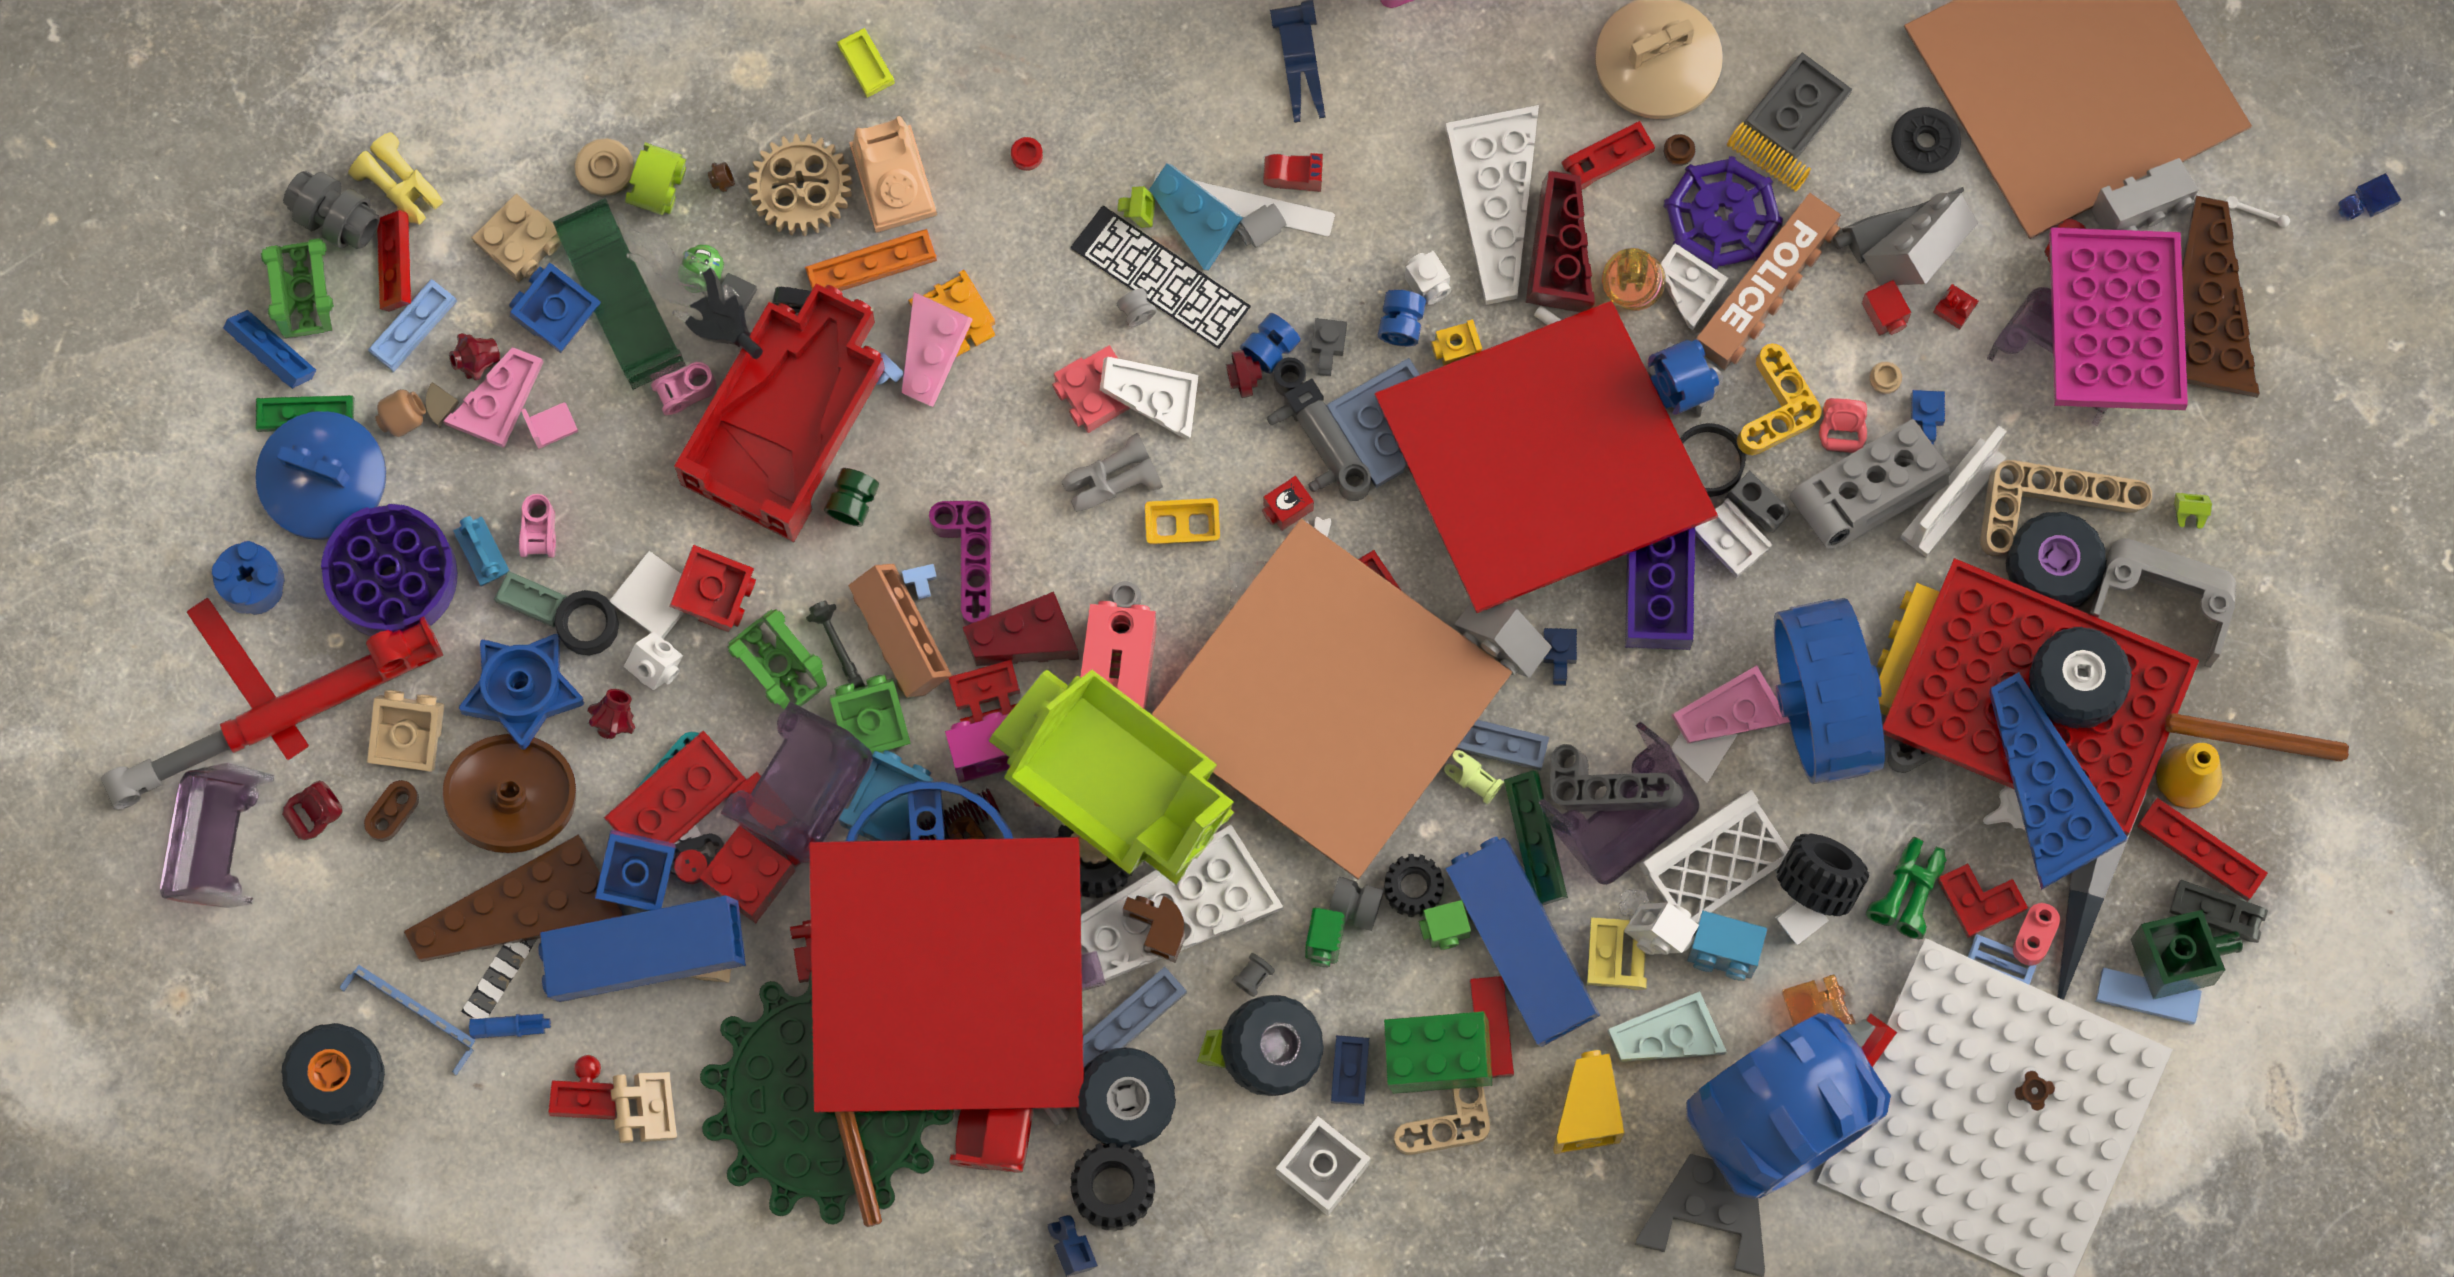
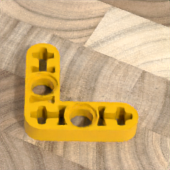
M1771 343L1765 345L1756 357V366L1780 403L1781 408L1748 423L1740 431L1737 437V445L1747 455L1754 456L1812 428L1822 413L1819 402L1788 353L1778 344ZM1767 356L1770 358L1776 357L1778 361L1776 364L1773 361L1768 363L1766 358ZM1785 379L1792 381L1796 386V392H1785L1781 387V381ZM1801 409L1811 412L1810 417L1804 415L1795 422L1794 417L1798 415ZM1774 419L1782 420L1787 426V432L1779 433L1775 431L1771 421ZM1762 431L1765 433L1757 443L1747 440L1749 435L1755 437L1761 434Z

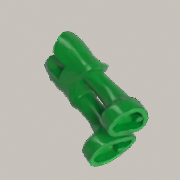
M1912 837L1904 848L1898 865L1893 871L1895 877L1884 898L1871 902L1865 915L1875 923L1884 926L1893 925L1911 880L1915 884V888L1896 928L1901 934L1920 940L1924 938L1927 929L1923 918L1924 907L1929 893L1933 890L1936 878L1944 871L1947 859L1945 857V849L1936 846L1927 860L1926 868L1916 865L1915 861L1920 855L1924 841L1917 837Z

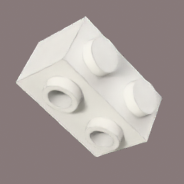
M1649 903L1640 904L1624 932L1638 942L1636 945L1643 952L1649 955H1668V953H1682L1689 949L1695 940L1694 933L1699 925L1690 919L1691 914L1686 909L1678 905Z

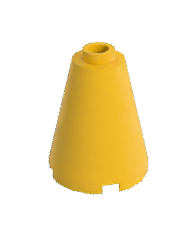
M2187 743L2174 746L2158 762L2156 770L2157 786L2161 793L2163 792L2169 799V802L2175 806L2186 809L2200 808L2216 797L2222 785L2223 776L2219 754L2210 744Z

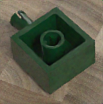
M2203 910L2143 923L2130 939L2153 999L2215 985L2225 972L2220 956L2239 953L2243 949L2242 939L2235 941L2236 938L2240 937L2237 931L2213 937Z

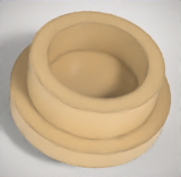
M1891 362L1878 363L1870 372V384L1879 393H1893L1901 385L1902 373Z

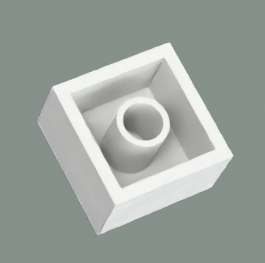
M1317 1116L1276 1167V1175L1329 1216L1370 1165L1371 1158Z

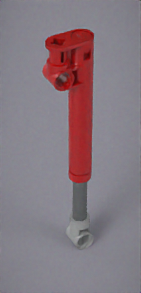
M423 616L419 618V624L407 630H397L394 632L386 630L376 633L366 641V646L370 652L369 655L236 716L233 720L229 719L220 724L221 730L153 762L151 759H147L131 768L123 766L106 772L101 777V781L113 808L120 810L130 807L141 799V794L161 786L162 780L229 749L236 753L245 749L247 745L251 746L444 656L434 632Z

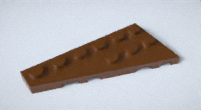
M2196 195L2182 264L2187 383L2258 398L2260 392L2255 378L2254 356L2251 353L2250 332L2243 290L2240 287L2238 275L2239 265L2233 244L2234 235L2229 204L2227 201Z
M578 834L403 932L420 962L459 955L461 952L476 949L484 950L494 948L496 945L541 938L540 932L621 917L624 914L617 903L595 898L600 871Z

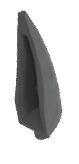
M1960 187L1946 194L1962 193L1964 191V187ZM1929 201L1916 206L1869 216L1842 228L1843 234L1833 238L1834 245L1837 249L1849 245L1853 255L1861 264L1865 262L1862 255Z

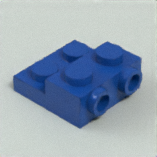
M549 263L545 269L540 266L529 279L532 285L525 294L519 291L509 304V307L512 308L509 317L531 334L539 336L559 353H562L600 306L601 301L553 264Z

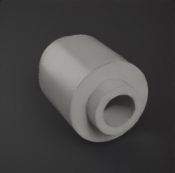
M1273 203L1268 207L1263 205L1240 221L1241 228L1237 229V232L1246 246L1252 243L1257 248L1281 233V228L1287 224Z

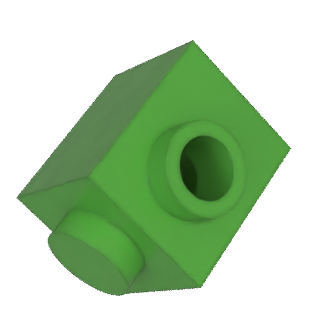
M1462 900L1426 909L1423 911V920L1418 921L1423 940L1429 939L1431 948L1439 946L1440 950L1450 949L1458 946L1459 940L1470 938L1471 929Z

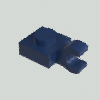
M1544 628L1543 638L1552 648L1544 657L1543 663H1553V685L1566 686L1567 664H1576L1577 629Z
M1071 1215L1058 1218V1222L1048 1224L1050 1235L1059 1241L1054 1247L1066 1277L1090 1271L1098 1266L1086 1235L1078 1236L1075 1222Z

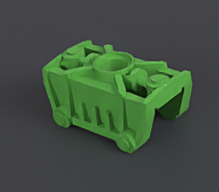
M320 238L283 247L275 245L262 249L261 259L267 265L272 301L268 308V315L272 321L275 320L276 325L285 338L333 331L330 311L333 310L334 303L330 295H327L323 256L327 249L325 242ZM308 250L312 267L310 273L308 267L303 264L307 259ZM282 253H289L291 259L296 263V267L293 268V277L284 270ZM300 283H308L312 286V290L308 296L298 297L295 295L296 286ZM313 303L316 305L322 326H317L310 317V313L314 311ZM297 307L298 313L303 314V318L299 322V329L292 331L290 316Z
M771 609L738 634L737 637L728 642V652L733 658H741L766 688V698L769 702L778 703L788 715H791L827 686V681L821 669L823 667L822 660L814 654L811 655L785 625L784 622L786 621L783 613L780 610ZM763 623L776 636V649L770 642L765 644L762 640L763 634L760 626ZM745 639L750 644L758 645L760 648L758 654L762 658L753 656L742 640ZM775 657H784L788 663L787 668L780 673L771 671L769 668L770 661ZM796 672L807 673L817 687L810 689L806 685H800L797 682L799 676ZM781 681L786 687H793L794 696L797 701L794 705H792L781 689Z

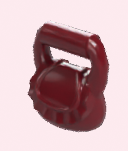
M319 780L312 783L302 792L289 798L283 807L282 815L298 839L309 840L316 838L324 831L328 824L336 821L342 815L343 808L329 786ZM300 803L301 807L305 809L311 818V822L314 823V828L310 832L293 808L294 805Z

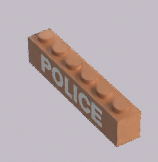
M1809 193L1696 338L1704 348L1705 357L1726 370L1731 362L1736 365L1747 350L1743 347L1750 338L1753 340L1757 339L1765 327L1763 321L1770 313L1774 316L1783 305L1785 300L1781 297L1788 289L1792 292L1795 290L1803 278L1800 274L1806 265L1812 267L1822 254V251L1819 250L1825 241L1831 243L1833 238L1836 237L1841 229L1838 226L1840 213L1813 194Z

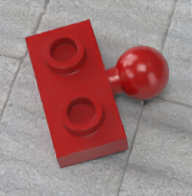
M584 1055L576 1061L574 1071L580 1079L579 1082L552 1080L548 1110L550 1116L610 1120L617 1118L616 1104L611 1098V1090L614 1089L613 1084L593 1083V1080L601 1072V1064L596 1057Z

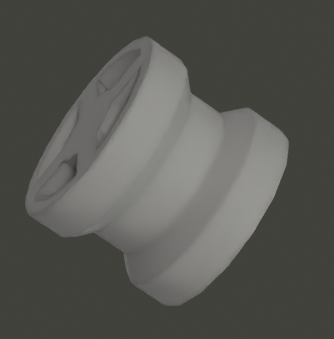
M1143 288L1127 293L1117 302L1119 310L1125 312L1127 316L1126 322L1129 327H1136L1145 323L1157 312L1154 305L1148 303L1147 293Z

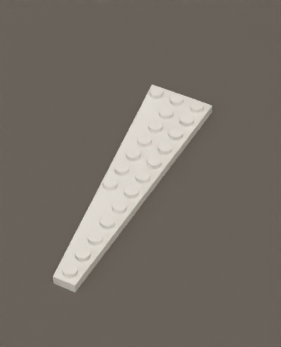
M1232 825L1213 835V840L1197 859L1194 858L1185 875L1177 885L1155 870L1081 915L1082 991L1162 959L1144 951V943L1151 926L1123 915L1122 908L1127 897L1133 899L1136 896L1148 898L1155 902L1154 907L1159 908L1164 896L1178 906L1182 913L1185 927V938L1180 951L1283 910V905Z

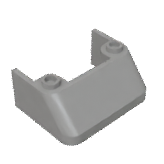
M2123 538L2117 540L2108 552L2106 570L2096 590L2089 614L2097 618L2100 616L2108 587L2126 591L2133 588L2139 579L2202 599V613L2207 619L2217 622L2204 665L2211 668L2221 654L2235 608L2237 585L2234 576L2224 569L2132 539Z

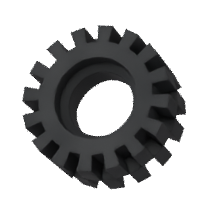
M1408 854L1406 858H1403V856L1398 858L1395 864L1392 863L1389 866L1384 882L1385 897L1389 900V905L1392 909L1395 907L1398 910L1397 913L1401 915L1406 913L1408 917H1414L1417 914L1421 917L1424 910L1439 904L1444 890V877L1441 875V869L1435 866V862L1432 859L1427 860L1421 854L1419 857H1414V854ZM1409 874L1422 876L1427 883L1425 893L1415 898L1407 896L1401 888L1403 878Z

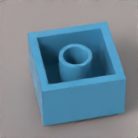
M1702 910L1697 922L1699 926L1694 933L1695 940L1691 945L1687 961L1694 963L1693 967L1701 971L1712 972L1713 969L1726 972L1725 976L1734 980L1745 981V977L1751 979L1758 967L1767 928Z

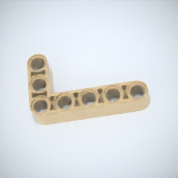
M2005 460L1996 465L1989 475L1980 545L1982 550L1990 556H2000L2010 550L2013 538L2017 533L2022 496L2135 513L2151 503L2152 490L2146 482L2016 460ZM2006 468L2012 472L2014 477L2012 484H2006L2001 480V469ZM2033 474H2040L2044 477V489H2037L2033 485ZM2065 479H2072L2076 483V494H2069L2065 490ZM2097 484H2103L2108 488L2109 497L2107 500L2097 496ZM2129 489H2135L2140 493L2141 501L2139 505L2129 501ZM1997 500H2002L2008 504L2009 513L2007 516H2001L1997 513L1995 509ZM1993 532H1998L2004 537L2005 544L2003 548H1997L1992 544L1991 535Z

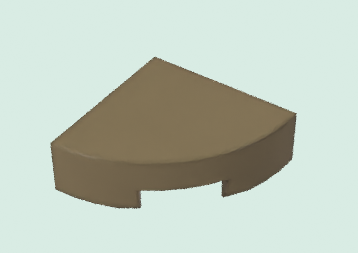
M432 382L426 393V409L432 421L440 428L444 423L443 421L457 407L459 401Z

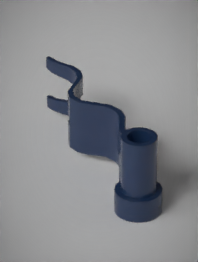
M1313 0L1301 1V5L1270 10L1273 29L1279 28L1294 123L1301 122V72L1305 74L1319 119L1326 118L1311 25H1317Z

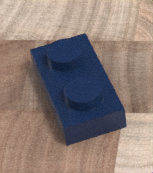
M1336 1035L1331 1103L1364 1106L1370 1038Z

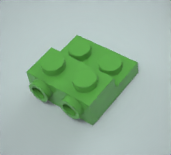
M885 674L866 679L867 685L854 688L853 683L834 688L836 694L830 695L847 761L872 755L874 751L883 752L884 750L911 744L893 678L886 680Z

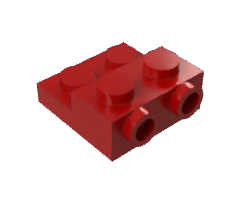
M693 544L669 607L699 618L698 621L729 632L732 626H739L745 609L741 608L740 605L743 597H750L756 579L751 578L754 568Z

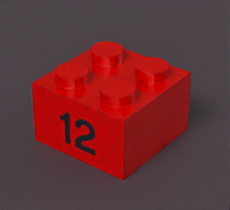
M739 825L699 879L702 885L716 896H729L738 900L739 912L756 924L795 873V869L789 860Z

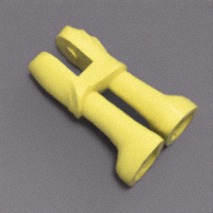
M389 132L375 140L370 150L377 158L385 162L403 182L397 184L368 151L362 152L356 158L348 174L356 181H363L368 178L385 192L386 197L397 206V210L408 213L409 223L420 225L426 217L419 210L418 206L413 203L421 196L426 203L436 210L443 204V201L433 186L422 177V174L417 169L413 170L397 151L399 140L393 133Z

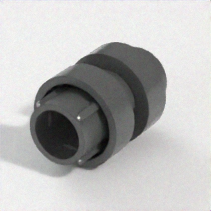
M307 171L298 173L288 185L283 198L284 205L287 206L288 210L292 211L293 221L310 231H315L322 226V238L339 248H345L348 245L356 249L365 247L374 236L380 222L379 215L370 208V199L354 189H347L341 194V182L324 172H318L315 175Z

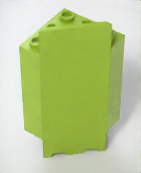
M1049 670L1044 671L989 739L990 743L1010 757L1007 761L1010 768L1004 776L1007 781L1129 874L1146 861L1177 885L1185 875L1194 858L1197 859L1213 840V835L1217 829L1234 814L1230 809L1234 801L1208 782L1217 764L1093 670H1090L1083 677L1077 675L1069 685Z

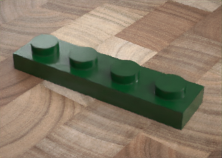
M1532 770L1504 779L1525 873L1540 903L1543 906L1568 898L1539 772Z

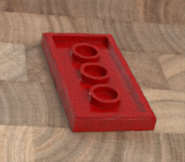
M703 730L603 818L616 831L675 844L747 779Z

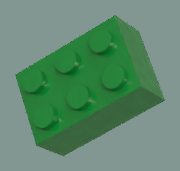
M1484 1011L1384 1019L1387 1083L1393 1094L1493 1086L1489 1020Z

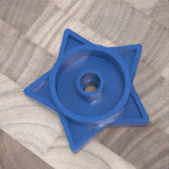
M553 634L529 645L508 646L482 639L480 641L482 669L480 680L460 704L459 709L461 714L465 716L500 722L522 750H525L546 718L581 707L585 702L580 693L560 673V639L558 634Z

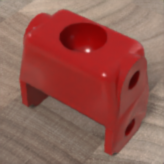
M1034 1108L961 1109L956 1130V1155L950 1154V1164L979 1170L1022 1173L1026 1162Z

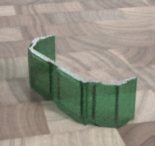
M601 199L553 221L554 228L582 287L601 301L595 314L632 390L686 366L682 354L675 346L624 241L607 199Z

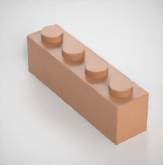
M894 564L874 565L848 585L853 594L855 604L861 609L868 623L869 631L875 636L882 650L883 658L890 665L897 679V685L906 698L925 696L952 676Z

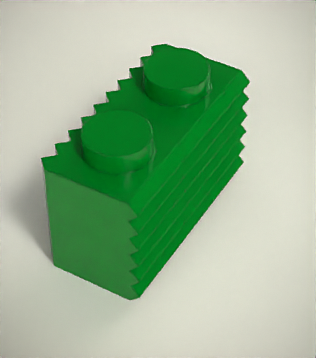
M1321 908L1312 909L1305 947V958L1310 959L1312 965L1328 968L1330 964L1338 962L1345 924V915L1342 912Z

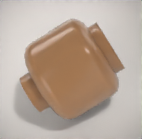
M400 389L378 402V415L375 416L379 428L384 433L389 431L392 435L401 437L422 425L423 415L426 413L423 402L414 391L409 393L407 390Z

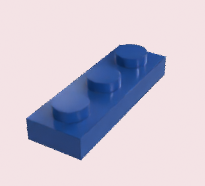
M249 310L226 320L223 329L289 387L293 389L313 379L316 369Z

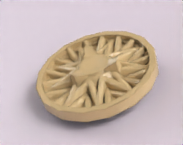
M608 138L596 139L586 144L578 153L575 161V175L580 185L589 193L598 196L614 195L624 190L630 182L634 169V160L628 148L619 141Z

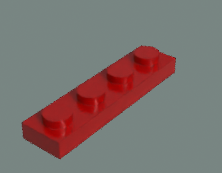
M2159 798L2155 799L2137 825L2138 828L2247 902L2252 898L2268 874L2258 865Z

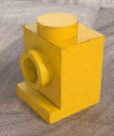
M1473 319L1468 320L1464 324L1436 331L1435 341H1431L1434 357L1436 360L1441 359L1443 366L1482 351ZM1460 339L1462 342L1458 346L1450 343V341Z

